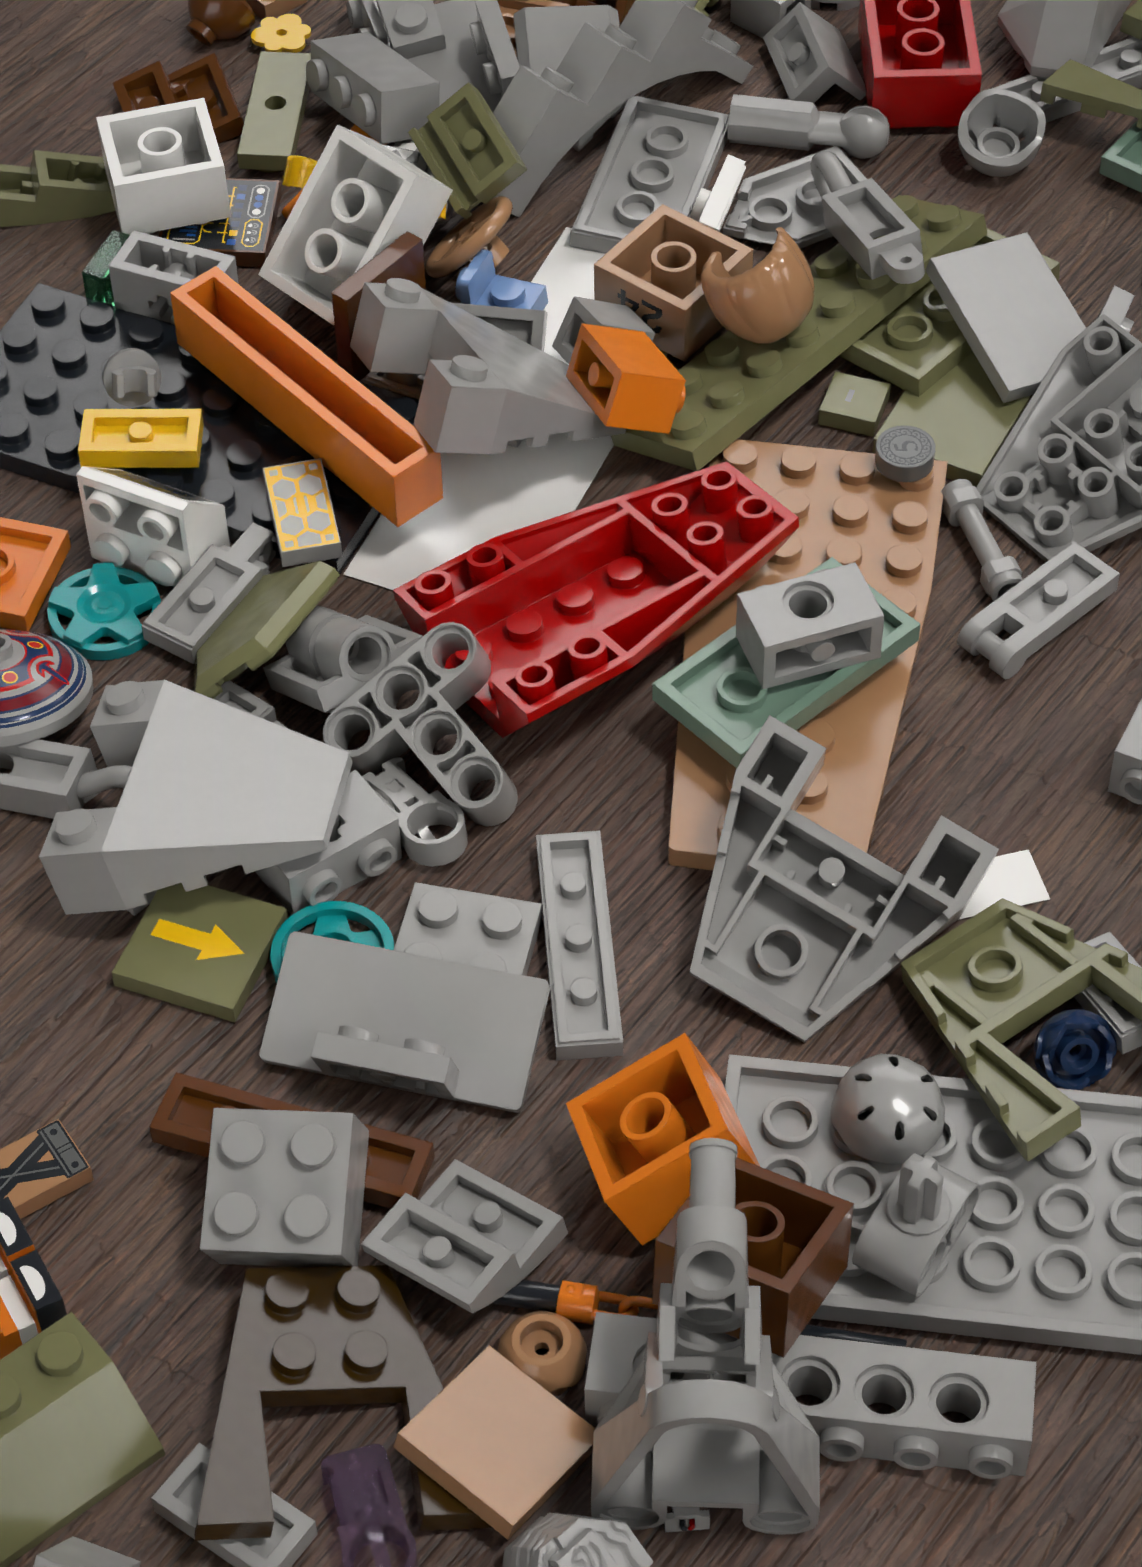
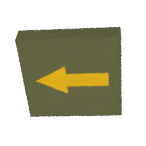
M182 883L158 889L111 972L114 986L235 1023L271 955V945L277 930L288 919L287 909L209 885L185 892Z

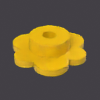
M284 14L278 18L266 17L261 20V27L252 31L251 41L257 46L265 47V51L298 53L305 48V39L311 36V28L306 24H302L301 18L296 14Z

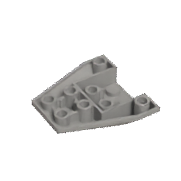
M1105 313L1060 351L976 487L984 500L983 509L1044 562L1050 560L1074 541L1091 552L1142 528V343Z

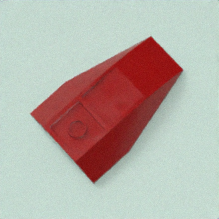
M726 461L496 536L472 547L469 551L444 564L422 573L417 578L395 588L393 593L412 632L424 636L431 629L442 623L454 622L463 624L473 633L491 660V673L482 689L465 703L504 738L634 667L695 625L730 597L766 564L799 528V517ZM460 650L451 654L446 661L445 669H453L462 665L469 651Z

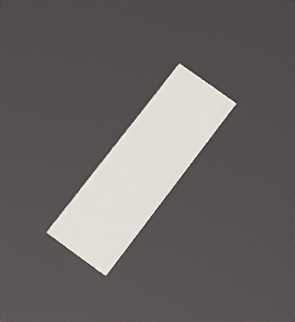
M569 227L565 228L531 281L532 283L546 285L548 304L544 311L548 312L544 352L566 364L568 363L552 347L573 297L594 300V264L605 255V253L571 247L570 232L572 228ZM659 349L665 356L668 355L667 352ZM566 432L549 435L547 445L542 447L530 448L526 445L527 439H523L518 447L507 444L504 453L491 455L440 453L443 499L399 527H396L386 517L381 515L343 575L394 590L417 578L422 573L430 571L469 551L472 547L496 536L575 511L614 446L611 436L571 442L566 438L568 433Z

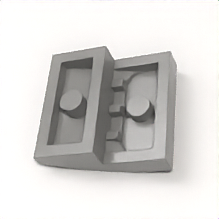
M454 1159L420 1200L405 1193L364 1239L361 1245L367 1254L467 1311L474 1313L496 1301L519 1284L557 1247L568 1234L562 1216Z

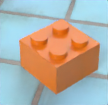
M683 1033L566 1103L605 1203L642 1246L660 1235L689 1197L691 1175L689 1146L691 1143L704 1138L725 1139L737 1145V1158L760 1166L720 1077L686 1033Z

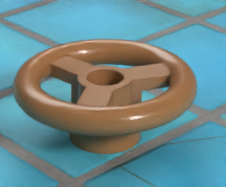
M505 196L492 198L486 204L483 203L472 211L473 215L467 220L465 218L461 220L439 242L428 257L425 266L427 274L432 278H441L454 272L462 265L468 267L475 255L482 249L492 251L495 268L509 252V248L496 234L502 229L512 213L513 205L511 200Z

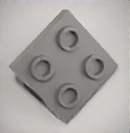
M316 605L285 642L289 654L263 667L272 690L322 712L332 713L333 710L423 636L369 615L355 619L329 608Z

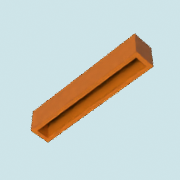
M214 266L170 292L178 344L315 459L321 458L323 466L396 527L403 525L443 499L441 454L436 453L419 431L221 269Z

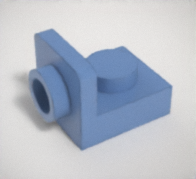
M484 249L479 251L469 266L464 267L460 271L457 278L456 296L463 304L544 310L548 304L546 285L496 275L492 251Z

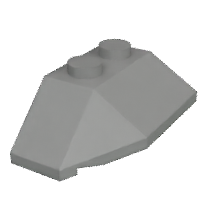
M1007 0L998 13V25L1014 50L1024 59V65L1030 75L1049 78L1070 59L1091 68L1132 0Z

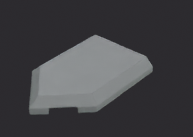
M609 5L524 7L514 13L513 16L516 54L519 66L523 65L542 74L546 66L556 71L585 22L604 32L609 24L619 28L618 11ZM627 101L598 121L572 147L579 152L593 138V133L609 118H614L626 106Z
M838 146L823 150L830 151L837 156L852 185L867 180ZM815 154L745 178L738 191V200L732 213L728 215L724 224L723 234L734 238L774 245L778 235L775 229L782 227L793 238L799 248L833 237L831 232L825 227L822 199L811 174L810 164Z

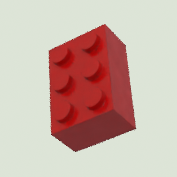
M860 0L858 32L867 105L879 109L887 117L890 129L938 126L950 128L959 126L963 111L972 99L980 93L982 80L970 0Z

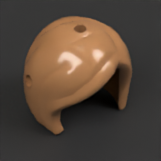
M782 227L775 229L778 235L770 253L756 266L746 272L731 276L722 263L721 252L718 251L710 254L702 268V289L716 319L737 337L754 343L769 344L786 337L802 324L813 306L815 286L809 263L797 243Z

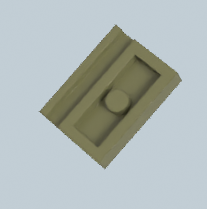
M469 82L427 116L429 121L419 130L413 127L408 132L434 177L453 189L448 200L455 212L466 220L473 215L470 210L480 202L484 204L489 202L528 170L480 91Z

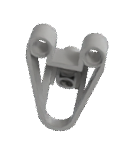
M720 1138L696 1140L689 1146V1157L691 1159L689 1208L680 1212L677 1218L672 1283L660 1284L656 1332H648L644 1359L593 1433L591 1517L627 1523L631 1530H644L665 1523L667 1519V1506L741 1508L742 1521L751 1530L777 1535L807 1532L814 1529L819 1520L820 1438L773 1363L770 1336L762 1335L760 1286H749L747 1219L744 1213L735 1209V1160L737 1159V1145ZM678 1325L689 1331L706 1334L725 1333L740 1328L738 1340L730 1343L716 1345L696 1344L679 1337ZM670 1372L746 1374V1381L670 1379Z

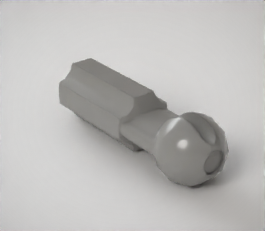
M733 94L730 105L728 139L731 143L809 151L814 144L839 146L850 156L865 159L873 158L882 152L889 140L890 125L887 117L879 109L868 105L856 106L846 113L818 111L813 102Z

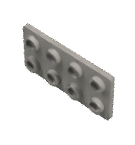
M449 0L434 4L444 32L446 48L408 58L407 60L440 82L439 106L469 82L480 91L491 111L494 112L520 68L498 1Z
M294 931L288 937L259 1056L265 1063L518 1113L524 1106L550 986L545 979Z

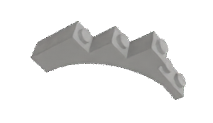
M635 0L620 27L609 24L605 32L585 22L556 71L546 66L542 74L521 65L495 108L494 116L528 169L495 197H508L513 205L511 214L520 217L552 169L587 131L616 107L657 83L679 75L699 71H718L743 84L753 65L736 55L741 45L721 32L713 31L708 27L712 19L694 8L698 0Z

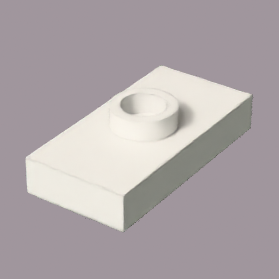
M729 154L727 155L712 191L701 188L690 218L720 232L745 172L746 166L744 164L746 161Z

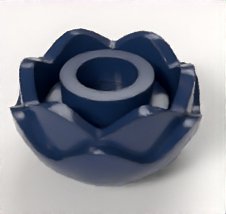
M1066 1010L1052 1016L1040 1028L1034 1043V1063L1039 1074L1056 1088L1063 1087L1065 1089L1081 1090L1103 1079L1110 1072L1113 1058L1117 1053V1043L1108 1022L1100 1015L1088 1010ZM1077 1045V1047L1073 1051H1070L1072 1047Z

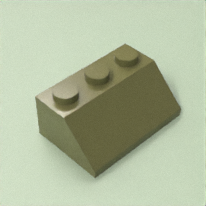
M72 1312L0 1360V1567L9 1566L165 1455L161 1442L114 1362Z

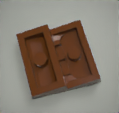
M215 53L168 75L159 60L113 82L123 112L204 98L217 143L242 134L244 120L224 70Z

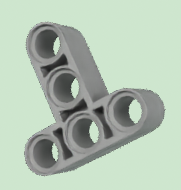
M454 622L442 623L431 629L333 710L326 719L323 728L324 741L328 745L349 752L353 762L351 772L357 770L361 776L368 772H372L375 775L382 771L383 763L392 758L400 757L411 748L455 803L476 824L486 827L499 825L506 821L515 811L518 795L513 781L455 712L456 709L482 689L491 673V660L473 633L463 624ZM460 650L469 651L462 665L453 669H445L446 661L451 654ZM411 690H419L418 699L412 706L407 709H396L398 700L403 694ZM362 730H370L369 739L364 746L357 750H348L350 739L356 733ZM451 734L457 735L456 743L450 751L441 755H433L435 744L440 738ZM488 779L495 780L494 789L488 797L479 801L471 800L472 790L478 783Z

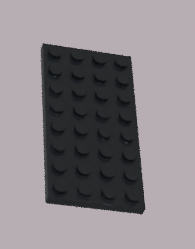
M38 283L0 330V468L80 494L76 474L81 469L78 447L84 409H201L204 428L199 468L109 469H120L225 505L230 543L234 544L252 523H256L273 532L272 543L273 550L276 551L275 558L281 559L264 483L263 468L313 460L315 458L182 348L177 342L174 324L117 309L115 306ZM137 348L144 350L156 360L160 368L162 378L157 396L144 405L136 407L121 405L108 395L104 387L102 378L104 366L113 354L122 349ZM360 382L409 423L414 424L419 403L418 399ZM323 466L340 536L342 557L323 560L322 562L334 567L341 575L381 513Z

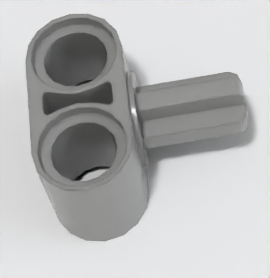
M914 1153L902 1164L900 1172L865 1225L853 1253V1264L916 1297H920L931 1283L969 1221L979 1198L980 1185L939 1165L938 1161L932 1156L925 1155L923 1157Z

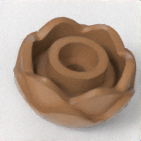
M537 1311L519 1317L507 1327L499 1340L497 1352L553 1396H558L567 1390L568 1387L576 1385L583 1376L587 1346L580 1330L569 1319L553 1312ZM537 1349H547L548 1353L538 1355L535 1351Z

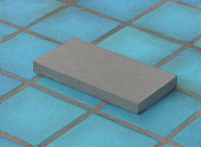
M633 96L628 99L571 229L570 246L606 254L662 204L690 217L701 188L708 189L728 140L729 114L639 96Z

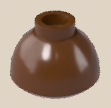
M188 0L191 21L187 24L186 29L195 39L210 47L215 40H230L239 37L255 24L254 12L245 0Z

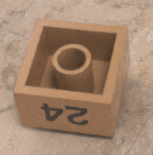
M662 204L594 264V300L629 306L656 333L653 343L659 349L685 362L723 327L714 316L702 289V268L710 254L717 251L721 252L722 263L731 276H736L753 268V249Z

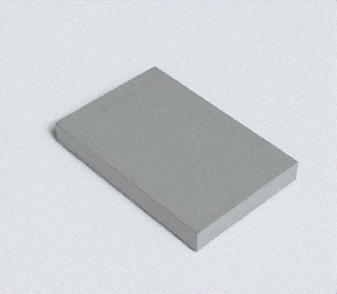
M1028 232L933 257L929 260L925 270L1003 403L1034 395L1060 351L1086 329Z

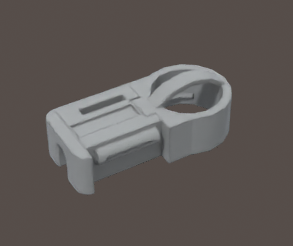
M396 757L383 763L382 773L377 776L372 772L362 776L399 818L401 847L405 849L411 860L420 865L430 867L442 866L455 861L464 853L468 845L463 811L459 805L448 800L438 790L428 794L406 773L404 759ZM441 824L454 829L448 835L436 839L428 826Z

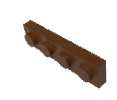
M176 1072L149 1128L152 1142L209 1158L214 1108L288 1111L316 1110ZM364 1124L369 1130L363 1201L392 1209L405 1193L418 1199L435 1158L433 1143Z

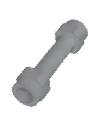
M957 479L945 485L941 490L943 494V512L952 526H961L982 566L980 582L986 594L995 601L1023 580L1022 571L1014 557H1004L982 516L984 500L978 489L967 479Z

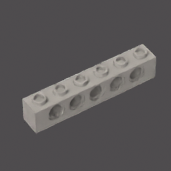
M596 1312L584 1389L585 1421L590 1425L598 1426L644 1359L648 1332H656L657 1318ZM678 1325L679 1337L692 1343L716 1345L738 1340L725 1333H697L686 1330ZM799 1335L784 1358L772 1353L773 1363L794 1397L813 1395L824 1401L813 1406L803 1405L799 1402L798 1404L820 1438V1453L829 1459L854 1461L864 1457L889 1460L912 1470H927L935 1466L966 1469L979 1477L988 1479H1000L1009 1475L1025 1476L1033 1435L1036 1362ZM670 1372V1379L746 1381V1374ZM875 1403H884L894 1407L897 1411L891 1414H879L870 1410L867 1406ZM959 1412L969 1417L971 1421L955 1423L947 1420L941 1414Z

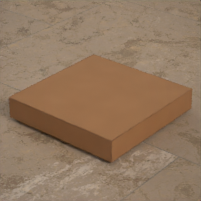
M489 1345L398 1432L393 1448L509 1540L593 1453V1433L595 1428Z

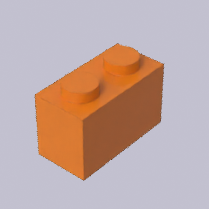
M581 323L566 373L567 379L605 426L669 434L675 414L679 413L684 405L686 395L685 378L645 332Z

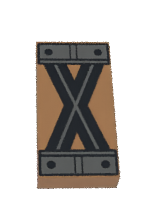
M59 1119L0 1149V1200L8 1196L20 1219L94 1180L90 1165Z

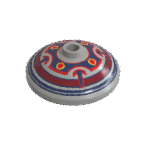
M0 630V747L24 744L44 738L63 729L77 719L89 705L94 690L92 671L82 654L59 639L45 634L20 630Z

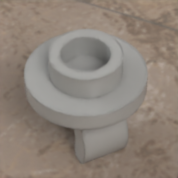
M126 348L116 352L108 359L103 369L102 378L108 395L115 402L128 407H136L148 403L157 396L162 377L156 360L149 353L137 348Z

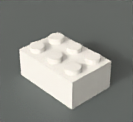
M337 125L258 275L334 325L331 292L407 231L423 239L424 245L453 189L377 141Z

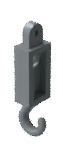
M830 151L817 152L812 157L810 165L814 183L822 199L825 227L872 280L886 274L893 281L900 284H910L921 280L925 274L920 229L872 178L852 185L836 155Z
M40 739L24 744L0 747V768L12 770L9 774H0V809L54 819L56 812L82 809L86 802L103 791L112 788L124 789L132 766L114 765L97 770L91 748Z

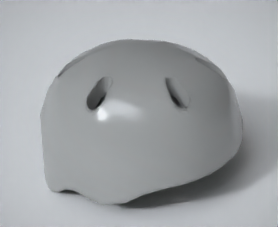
M996 88L983 90L972 99L963 111L959 121L958 143L965 161L973 169L988 176L1006 177L1018 173L1032 163L1040 150L1046 127L1045 114L1038 104L1019 93Z
M881 1053L858 1061L840 1080L832 1100L831 1121L847 1147L858 1156L876 1162L896 1164L905 1162L914 1153L923 1155L936 1144L942 1134L945 1123V1106L936 1080L924 1066L896 1054ZM867 1110L869 1116L865 1120H859L858 1115ZM923 1110H925L931 1115V1119L926 1115V1113ZM901 1128L902 1139L898 1140L895 1138V1129Z

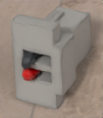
M672 1506V1513H667V1519L664 1523L665 1533L710 1529L709 1510H700L699 1507Z

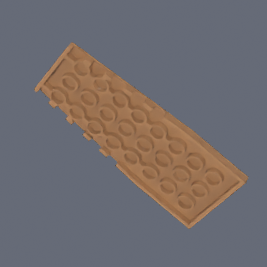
M736 439L710 461L709 467L726 461L798 516L799 528L746 583L703 619L685 631L683 661L736 625L737 593L749 591L762 585H771L805 576L831 557L842 565L856 562L867 584L921 624L918 642L796 730L826 748L824 765L796 812L868 853L875 831V821L880 800L883 798L887 782V771L891 755L894 752L898 737L902 710L905 707L910 688L913 665L916 663L930 606L943 503L941 490L946 482L948 461L934 460L932 471L921 480L897 482L885 477L878 471L875 465V454ZM679 721L668 862L672 866L713 871L737 768Z

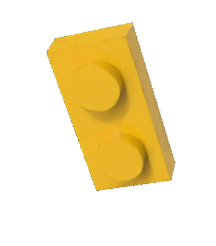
M84 409L78 447L81 467L199 468L204 428L202 410Z

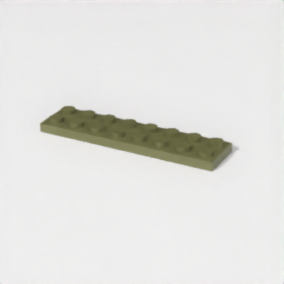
M898 195L892 198L896 205L920 229L925 270L930 258L970 248L988 234L984 214L959 209L954 205H941L918 200L909 195ZM838 243L827 253L818 256L814 263L810 265L814 279L815 296L808 316L798 328L786 337L769 344L754 343L741 339L731 331L726 332L719 339L710 342L704 351L678 370L686 380V395L681 411L675 414L670 433L626 429L624 434L611 435L614 446L693 471L700 470L930 281L928 274L925 271L921 280L910 284L896 283L887 274L872 280L846 249Z

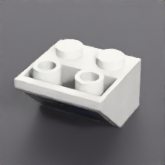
M82 466L76 474L91 557L100 560L102 563H114L115 567L133 570L163 586L175 587L212 544L219 548L224 544L230 547L225 505L120 469Z

